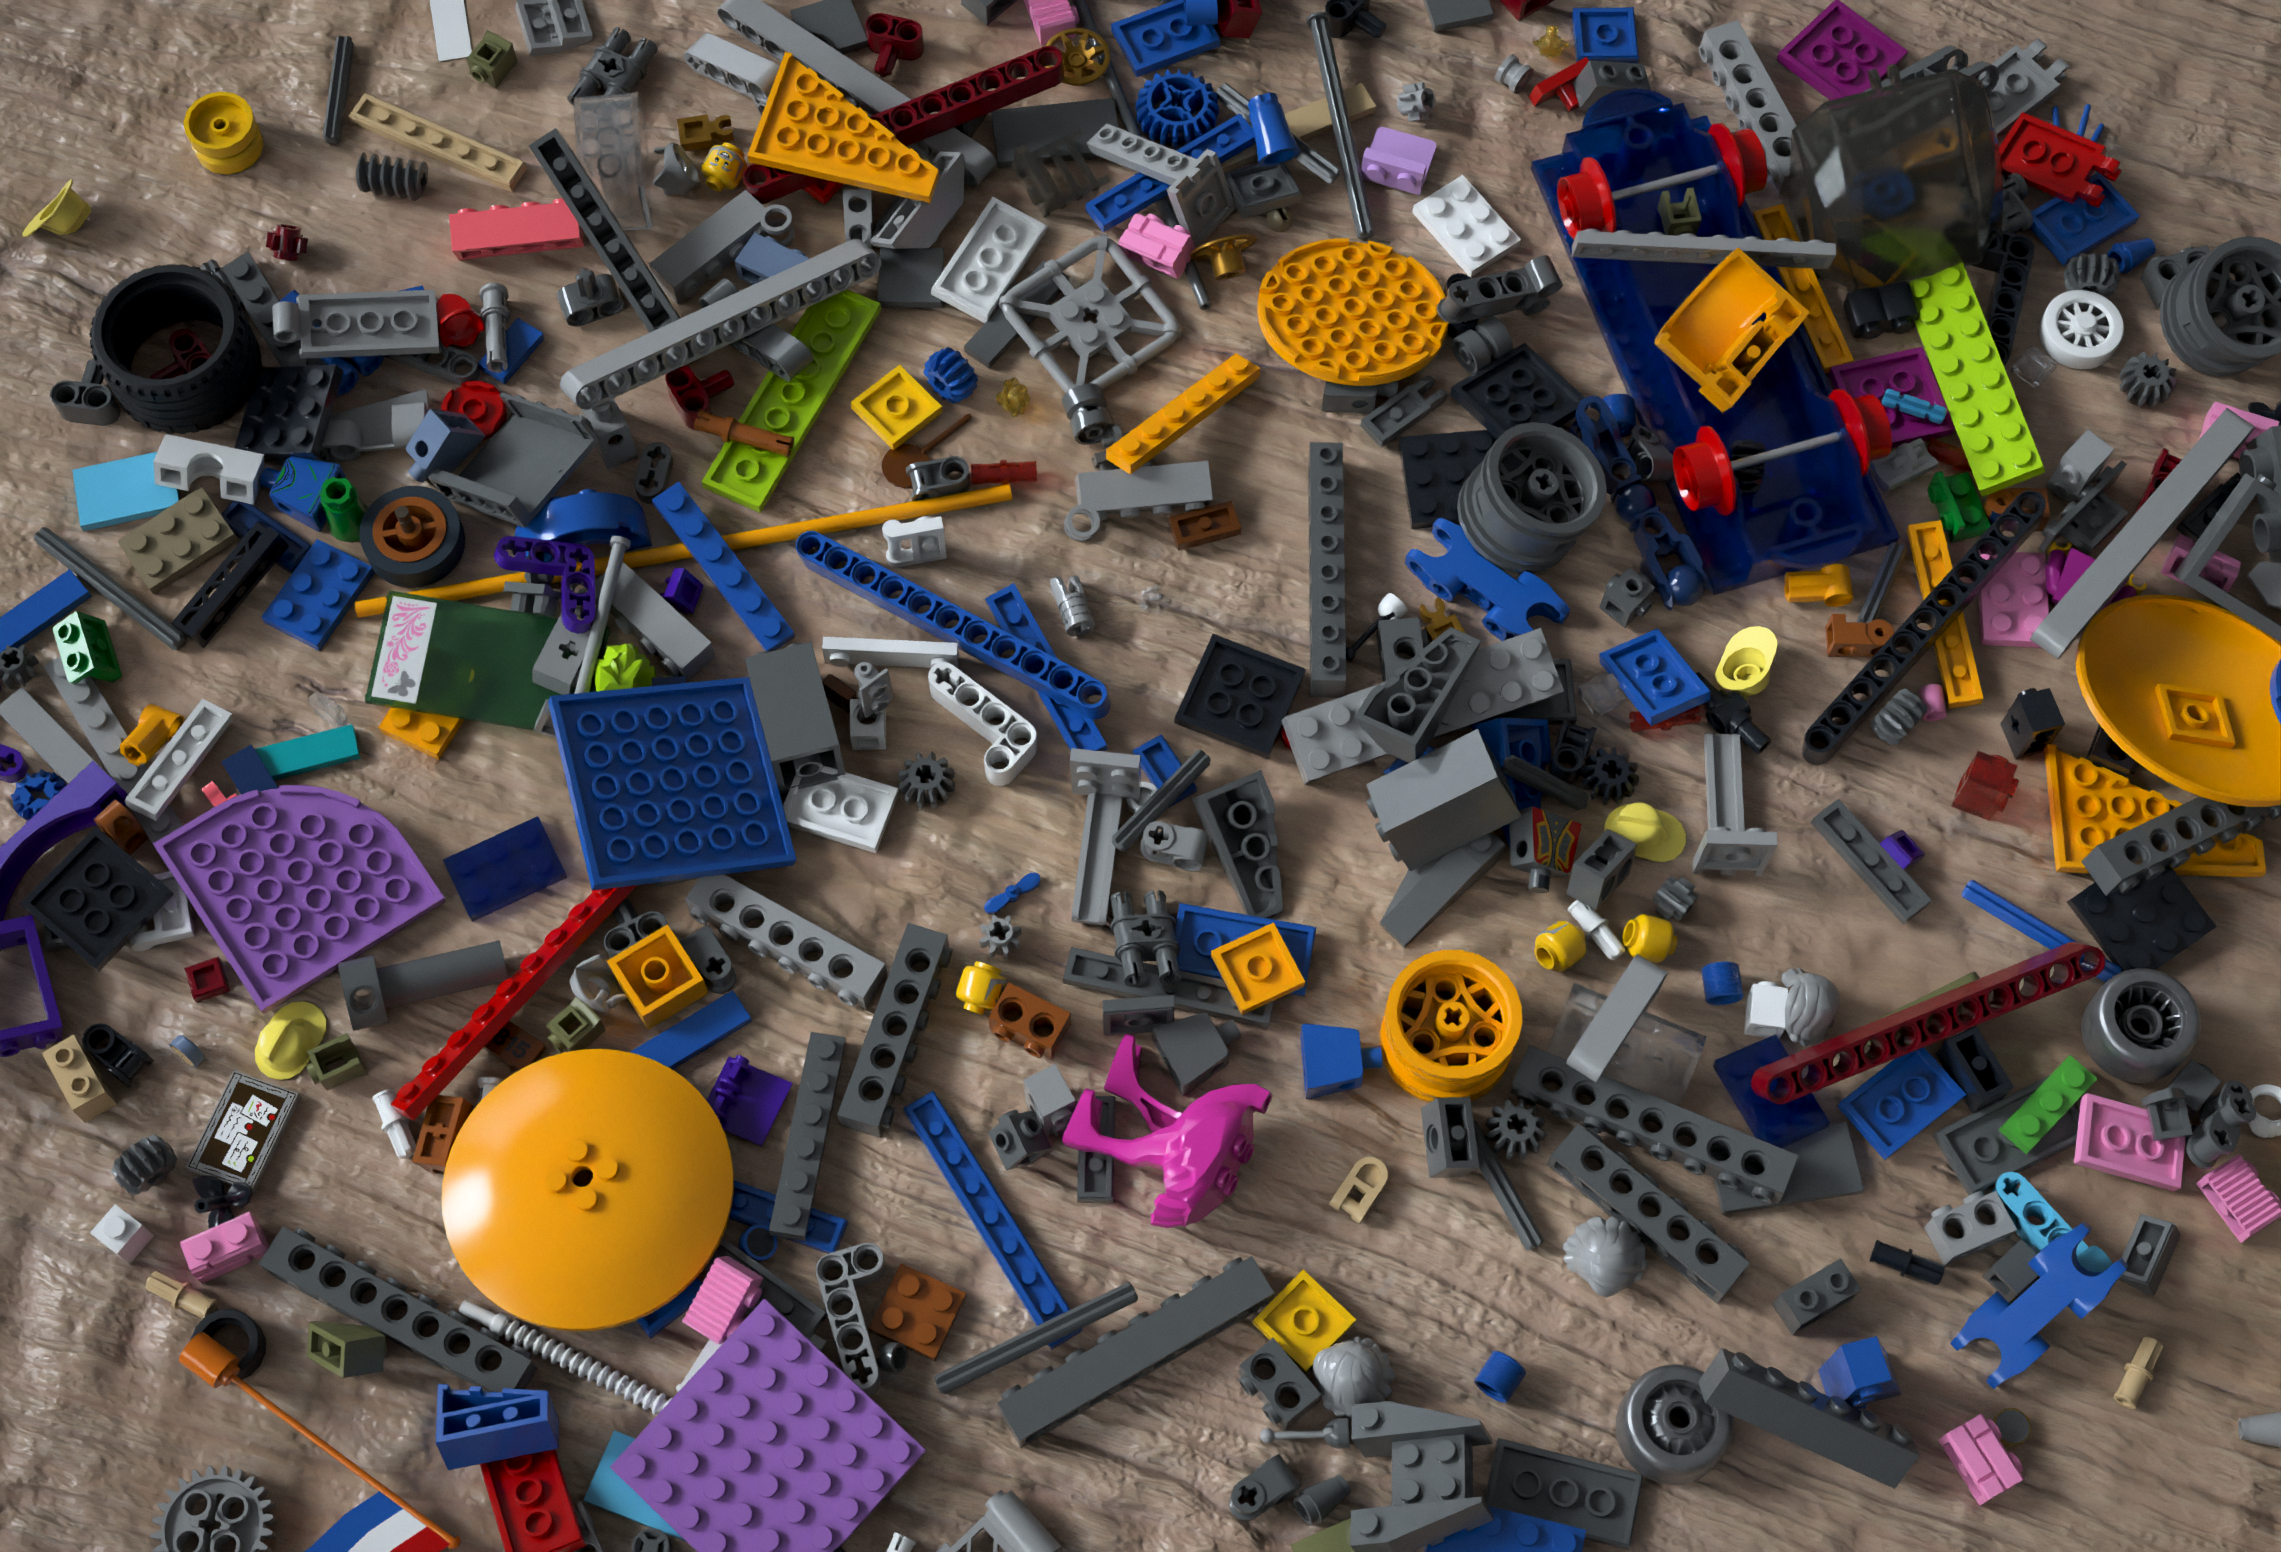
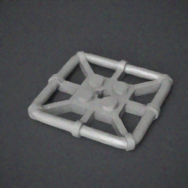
M1100 234V237L1088 239L1055 261L1053 259L1049 260L1044 264L1043 269L1011 288L1004 296L1000 297L999 307L1002 309L1006 319L1030 348L1029 353L1035 360L1039 359L1065 393L1076 386L1084 384L1088 359L1104 348L1109 350L1119 364L1090 382L1099 385L1102 390L1126 374L1132 375L1137 372L1140 365L1171 346L1180 338L1183 330L1176 316L1151 286L1152 281L1149 277L1142 275L1120 246L1112 239H1109L1106 234ZM1098 250L1093 279L1075 290L1062 274V271L1093 251ZM1106 251L1133 283V285L1116 296L1110 292L1101 280ZM1049 279H1052L1065 295V297L1052 305L1018 300ZM1142 294L1165 324L1132 319L1122 305L1137 295ZM1019 313L1049 318L1059 332L1045 341H1040ZM1085 314H1096L1097 323L1093 324L1091 321L1084 322ZM1129 332L1160 337L1132 356L1127 355L1116 342ZM1066 341H1068L1080 357L1076 384L1072 382L1049 353Z

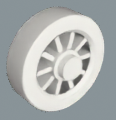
M2071 290L2058 295L2049 303L2040 320L2038 333L2044 350L2055 361L2074 369H2092L2103 365L2114 355L2124 335V322L2117 307L2106 297L2088 290Z

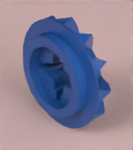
M40 769L38 773H27L25 779L21 782H16V790L14 794H11L13 808L20 817L28 821L66 786V783L55 772L50 773ZM43 790L49 801L45 798H37L35 800L30 792H40Z

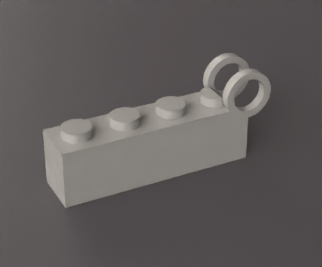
M744 190L650 262V271L662 290L674 302L679 304L684 299L695 295L702 285L710 279L717 278L724 268L735 261L754 232L766 237L768 233L779 235L789 230L788 237L778 241L782 246H789L795 237L791 212L785 206L778 204L765 208L747 190ZM773 212H781L787 217V220L778 218L768 222L767 216Z
M1198 461L1140 467L1131 475L1122 469L1078 473L1075 477L1078 505L1073 507L1066 516L1064 529L1071 539L1086 541L1097 531L1100 521L1108 519L1107 514L1120 513L1121 518H1132L1140 516V511L1153 510V515L1172 513V508L1185 507L1186 512L1203 509L1205 505H1208L1213 500L1209 462ZM1076 514L1086 515L1091 521V530L1087 532L1076 530L1072 524V517Z
M622 562L609 613L616 618V624L626 635L632 633L639 639L638 644L649 656L655 654L662 660L661 665L672 677L677 675L686 676L687 683L715 658L712 642ZM605 573L598 579L595 578V604L599 600ZM579 583L570 584V589L574 592ZM583 588L577 591L576 593L584 594L587 592L586 588ZM580 605V606H577L576 609H575V614H576L579 618H581V617H580V609H579V608H581V605Z

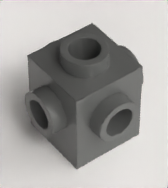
M1629 567L1621 576L1617 573L1609 580L1605 586L1607 591L1603 595L1599 608L1626 628L1637 615L1642 618L1654 604L1651 598L1655 587L1644 574L1637 573Z
M1018 1110L1009 1111L999 1117V1124L988 1132L1006 1170L1031 1165L1052 1148L1034 1110L1018 1113Z

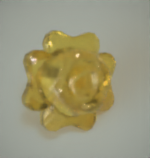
M1546 25V35H1543L1537 41H1532L1534 46L1539 47L1540 56H1560L1562 49L1570 46L1568 42L1558 36L1559 26Z
M1013 377L1010 380L1004 381V389L996 395V401L998 405H1003L1004 410L1009 411L1012 417H1017L1018 414H1024L1025 407L1030 402V396L1027 387L1019 383L1016 377Z

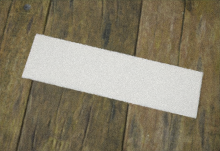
M430 0L439 62L468 57L472 50L464 0Z

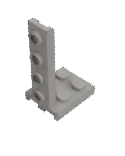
M1107 123L1087 142V146L1093 154L1171 185L1167 189V193L1179 225L1191 233L1196 248L1236 208L1217 153L1206 149L1198 159H1195Z
M1705 733L1704 755L1708 830H1706L1692 860L1693 874H1700L1702 869L1720 870V875H1734L1735 870L1754 871L1755 876H1762L1777 847V832H1766L1763 828H1750L1745 831L1740 735Z
M1071 748L1070 771L1072 793L1088 795L1071 919L1072 922L1106 926L1116 847L1112 844V836L1119 830L1123 799L1134 798V800L1140 801L1141 756Z

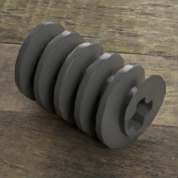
M363 152L359 157L356 168V181L360 191L364 193L372 191L376 195L384 193L388 197L396 194L400 199L408 196L412 201H416L422 196L428 179V165L424 161L421 162L419 169L416 170L415 161L412 159L408 161L406 168H404L402 158L398 157L394 166H392L391 157L386 155L383 158L382 164H380L379 155L375 153L372 154L368 162L367 155Z

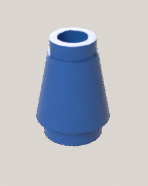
M2145 238L2116 243L2107 252L2108 258L2116 259L2117 265H2119V272L2125 274L2150 256H2153L2156 248L2151 239Z

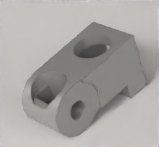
M843 190L846 242L860 239L869 248L873 249L871 238L873 237L874 214L871 190ZM855 198H861V199H863V200H865V201H852V200L855 199Z

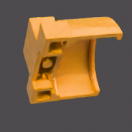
M1736 248L1684 300L1662 327L1654 343L1701 386L1698 391L1723 413L1735 404L1750 386L1751 380L1785 339L1793 334L1810 312L1740 248ZM1763 312L1766 313V319L1764 322L1758 321L1757 323L1752 325V323Z

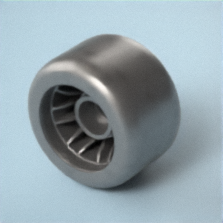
M2146 968L2126 970L2109 979L2089 1001L2081 1022L2083 1042L2092 1060L2107 1074L2131 1083L2154 1082L2172 1073L2194 1050L2201 1031L2199 1009L2186 987L2166 973Z
M1681 1364L1659 1366L1640 1376L1623 1397L1616 1415L1617 1441L1622 1454L1629 1464L1646 1478L1669 1485L1695 1481L1706 1475L1722 1459L1729 1448L1734 1431V1416L1705 1403L1698 1383L1704 1374L1703 1371ZM1669 1413H1677L1683 1417L1686 1427L1677 1428L1673 1426L1669 1420Z

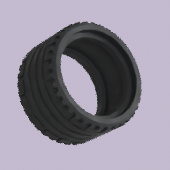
M184 264L158 265L149 269H143L123 279L102 299L91 322L92 328L89 334L92 338L90 340L91 352L121 407L136 422L142 423L147 428L152 427L158 432L165 431L169 434L195 433L223 423L224 420L231 418L249 400L257 369L262 367L260 360L262 358L261 351L234 292L226 283L222 282L221 278L216 275L213 276L211 272L200 270L199 267L195 266L190 267ZM201 320L223 328V335L215 353L203 365L187 374L171 379L156 380L144 378L131 372V364L140 345L153 333L165 326L181 321Z

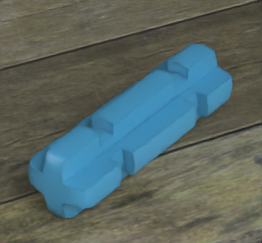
M1887 389L1882 399V404L1892 409L1897 407L1901 412L1922 419L1927 417L1929 421L1937 424L1943 422L1947 409L1937 404L1932 406L1929 405L1930 402L1907 394L1902 396L1900 392L1892 389Z

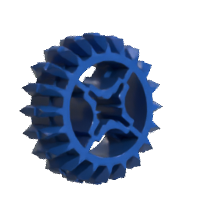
M1180 68L1176 74H1171L1167 69L1163 77L1155 73L1153 81L1146 80L1144 88L1140 89L1135 108L1137 111L1138 124H1141L1143 134L1149 133L1151 141L1160 139V143L1163 146L1170 142L1174 149H1176L1178 143L1187 145L1191 140L1193 141L1211 131V128H1215L1217 116L1219 115L1217 93L1213 92L1211 83L1205 84L1203 75L1194 78L1192 70L1185 75ZM1162 100L1163 103L1160 104V107L1154 110V106ZM1200 107L1201 111L1193 117L1192 114L1195 113V109Z

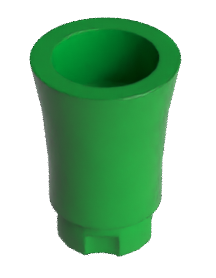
M331 477L322 484L323 489L320 493L321 503L327 516L328 529L331 535L340 541L360 540L361 521L369 507L359 497L356 488L346 478L338 479Z

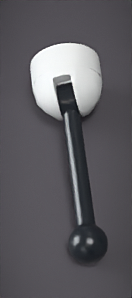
M1388 593L1381 600L1378 606L1380 617L1351 647L1346 648V660L1355 658L1356 651L1378 629L1379 620L1401 619L1407 613V607L1397 596Z

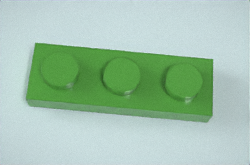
M2069 1055L2005 1122L1999 1131L2027 1154L2091 1087L2097 1078Z

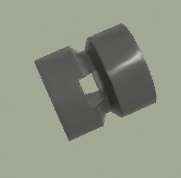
M1490 316L1475 325L1474 330L1470 329L1455 337L1452 341V348L1461 366L1468 373L1473 374L1487 366L1491 360L1495 361L1512 351L1513 342L1503 323L1496 317Z
M1093 383L1079 385L1064 394L1062 404L1066 416L1070 420V427L1075 441L1078 444H1095L1101 442V439L1112 435L1111 427L1115 425L1110 411L1106 408L1107 402L1099 385Z

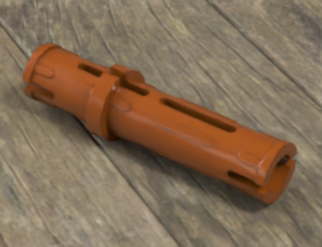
M700 410L697 414L700 420H695L694 430L719 436L722 441L728 443L733 440L777 453L787 458L791 455L789 448L793 449L794 437H788L737 422L736 418L732 416L724 418L704 412L703 410Z

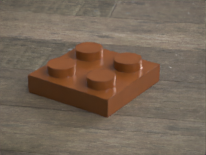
M900 1264L869 1326V1332L891 1342L903 1343L908 1350L935 1362L967 1294L913 1268Z

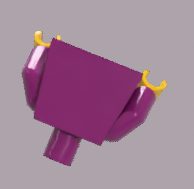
M2055 542L2048 548V559L2045 566L2046 590L2052 595L2051 603L2054 605L2059 603L2095 561L2090 556L2071 548V542H2068L2065 548L2058 547ZM2131 574L2101 610L2122 599L2139 596L2145 590L2147 584L2144 583L2141 587L2135 586L2132 582L2135 575Z

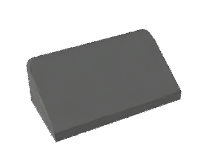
M2140 1214L2121 1257L2129 1267L2118 1280L2154 1296L2180 1239V1233L2176 1224Z

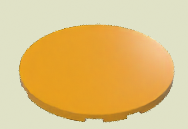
M1335 238L1300 246L1282 256L1278 260V264L1271 271H1267L1259 288L1257 301L1258 322L1264 337L1274 351L1300 371L1336 384L1371 386L1387 384L1406 378L1421 370L1434 359L1445 341L1448 330V322L1441 319L1437 312L1438 303L1441 299L1446 298L1438 280L1425 266L1413 257L1409 256L1406 258L1394 252L1393 247L1368 240V244L1349 242V238Z

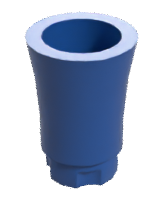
M1269 92L1251 98L1248 103L1249 118L1257 147L1258 164L1260 166L1278 165L1299 155L1301 150L1291 133L1277 94Z

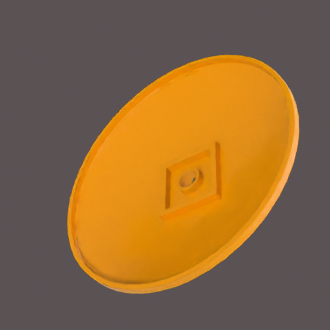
M2134 596L2117 601L2101 610L2090 621L2079 640L2076 651V673L2082 695L2090 711L2108 736L2131 758L2153 774L2200 797L2236 806L2270 807L2281 805V724L2275 714L2270 696L2271 674L2275 665L2281 659V642L2233 612L2213 604L2181 596Z
M583 1049L550 1056L522 1068L498 1084L480 1101L461 1127L451 1148L442 1184V1211L447 1238L464 1273L488 1300L503 1311L520 1320L554 1330L577 1332L614 1328L636 1321L668 1304L682 1293L709 1263L720 1244L731 1213L734 1194L732 1155L724 1130L710 1104L691 1083L671 1068L638 1054L610 1049ZM582 1170L591 1171L593 1179L590 1184L584 1187L574 1184L573 1180L578 1172Z

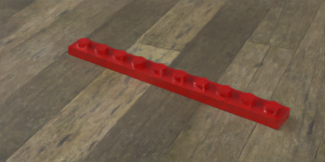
M637 885L593 890L583 903L572 908L566 921L545 937L544 944L535 953L528 955L521 962L520 969L511 978L506 979L497 987L496 994L486 1004L479 1006L473 1012L472 1019L461 1030L454 1032L448 1038L447 1045L437 1056L431 1057L424 1063L422 1071L416 1078L399 1089L397 1097L390 1105L399 1114L414 1121Z

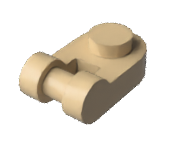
M1375 1157L1360 1159L1353 1166L1329 1205L1338 1211L1340 1209L1345 1210L1352 1215L1351 1219L1361 1224L1385 1187L1388 1179V1170L1385 1164ZM1353 1188L1364 1195L1360 1203L1349 1197Z

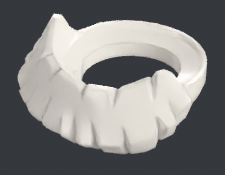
M2264 1084L2256 1086L2250 1091L2253 1102L2259 1095H2271L2281 1104L2280 1087ZM2256 1111V1117L2248 1123L2252 1132L2258 1137L2273 1138L2281 1135V1119L2271 1121Z

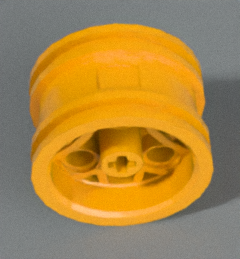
M1440 950L1425 954L1412 961L1399 973L1390 989L1379 1033L1383 1062L1393 1080L1407 1093L1428 1103L1436 1098L1470 1097L1472 1102L1489 1093L1500 1082L1506 1072L1522 1027V1005L1515 986L1507 974L1495 963L1479 954L1464 950ZM1449 991L1453 998L1443 1000L1436 995V992ZM1476 1002H1478V1003L1486 1010V1012H1485L1484 1010H1482V1009L1476 1004ZM1406 1007L1421 1010L1416 1021L1402 1013ZM1486 1036L1490 1039L1492 1045L1487 1047L1480 1046L1474 1038ZM1417 1043H1425L1430 1047L1431 1052L1421 1054L1413 1046ZM1450 1064H1466L1464 1066H1448Z

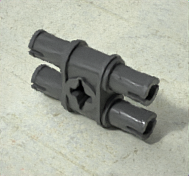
M620 27L613 29V32L603 46L595 48L594 55L587 66L580 70L579 82L567 96V100L571 105L584 109L596 90L605 92L594 107V111L602 119L607 114L605 117L607 121L612 119L622 101L631 98V92L639 80L646 76L645 67L658 51L654 42L648 40L645 45L647 39L641 38L630 57L620 55L631 41L630 34L623 28L618 34Z
M1154 890L1145 894L1144 903L1147 909V914L1134 915L1130 893L1123 892V903L1120 892H1116L1110 897L1114 916L1110 928L1111 933L1115 936V956L1122 962L1124 981L1127 986L1133 987V976H1135L1136 987L1146 982L1147 976L1143 962L1157 961L1161 984L1168 985V974L1171 985L1178 983L1182 978L1177 960L1181 949L1175 936V919L1168 914L1166 895L1161 890L1157 891L1158 901H1156Z

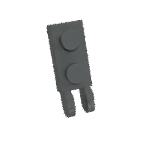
M1428 375L1413 386L1410 384L1361 420L1360 426L1382 448L1427 416L1431 411L1438 408V406L1446 401L1448 393L1441 389L1427 399H1424L1422 395L1429 391L1435 383V380Z

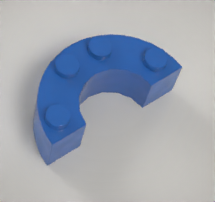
M585 489L578 494L566 497H552L526 528L517 526L515 530V536L582 545L605 544L610 546L612 536H622L631 541L629 550L625 552L652 546L645 512L637 501L632 497L615 493L597 492L594 489ZM525 551L527 553L525 558L528 559L530 552ZM546 552L536 553V557L542 562L553 561L552 556Z

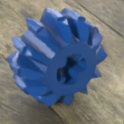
M950 347L941 349L931 355L925 363L923 371L924 375L928 378L927 382L932 385L934 392H938L943 400L947 399L952 404L968 398L973 393V390L977 388L976 382L978 377L974 373L975 369L970 366L968 359L963 358L959 351H954Z

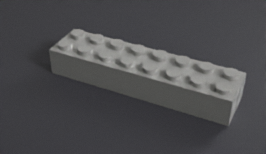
M1541 628L1478 649L1433 739L1553 698L1564 692ZM1377 685L1285 716L1281 720L1304 784L1390 755L1354 721V716L1370 691Z

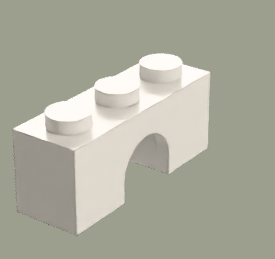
M165 434L153 461L155 484L188 491L191 483L196 478L213 476L220 479L221 498L254 505L261 488L260 477L264 470V454Z

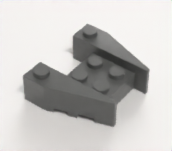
M1391 1401L1352 1405V1441L1365 1458L1392 1455V1506L1351 1510L1350 1546L1355 1552H1412L1428 1544L1435 1546L1445 1541L1444 1537L1465 1528L1470 1531L1494 1520V1514L1482 1496L1473 1497V1446L1493 1444L1492 1437L1481 1420Z

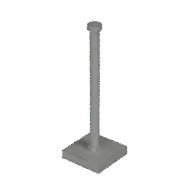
M612 536L610 540L612 550L574 694L586 693L590 690L626 550H629L631 544L629 539L622 536ZM546 699L536 720L533 732L556 738L548 704L549 699Z

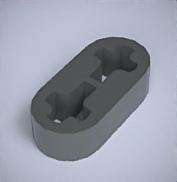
M654 442L647 445L641 455L634 487L638 498L647 504H653L652 499L664 492L668 486L673 467V457L670 448L664 443ZM658 454H662L663 459H659L657 467L654 468L652 459H656ZM651 478H654L656 487H652L650 492H646L644 487H648Z

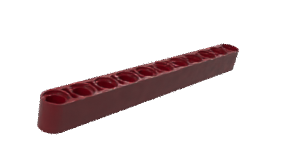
M1044 46L877 113L869 118L877 120L892 132L898 141L907 147L1057 86L1063 81L1065 75L1062 54L1054 46ZM968 100L964 103H959V101ZM909 123L907 126H901L902 124ZM751 164L743 173L746 190L761 204L771 202L825 179L794 172L785 174V170L759 164ZM758 182H764L761 185H755Z
M2078 942L2066 943L1763 1066L1753 1074L1751 1087L1754 1093L1761 1098L1776 1104L1788 1103L2096 977L2104 969L2106 963L2105 955L2098 947ZM2084 954L2083 963L2080 965V959ZM2054 966L2053 975L2050 977V970ZM2023 979V987L2019 990L2020 981ZM1993 991V998L1989 1002V994ZM1963 1003L1962 1012L1958 1015V1008ZM1932 1015V1023L1927 1028V1020ZM1901 1028V1036L1896 1041V1033ZM1870 1040V1049L1865 1053V1045ZM1839 1053V1062L1833 1066L1834 1057ZM1808 1066V1074L1802 1079V1071ZM1777 1078L1776 1088L1770 1092V1085Z

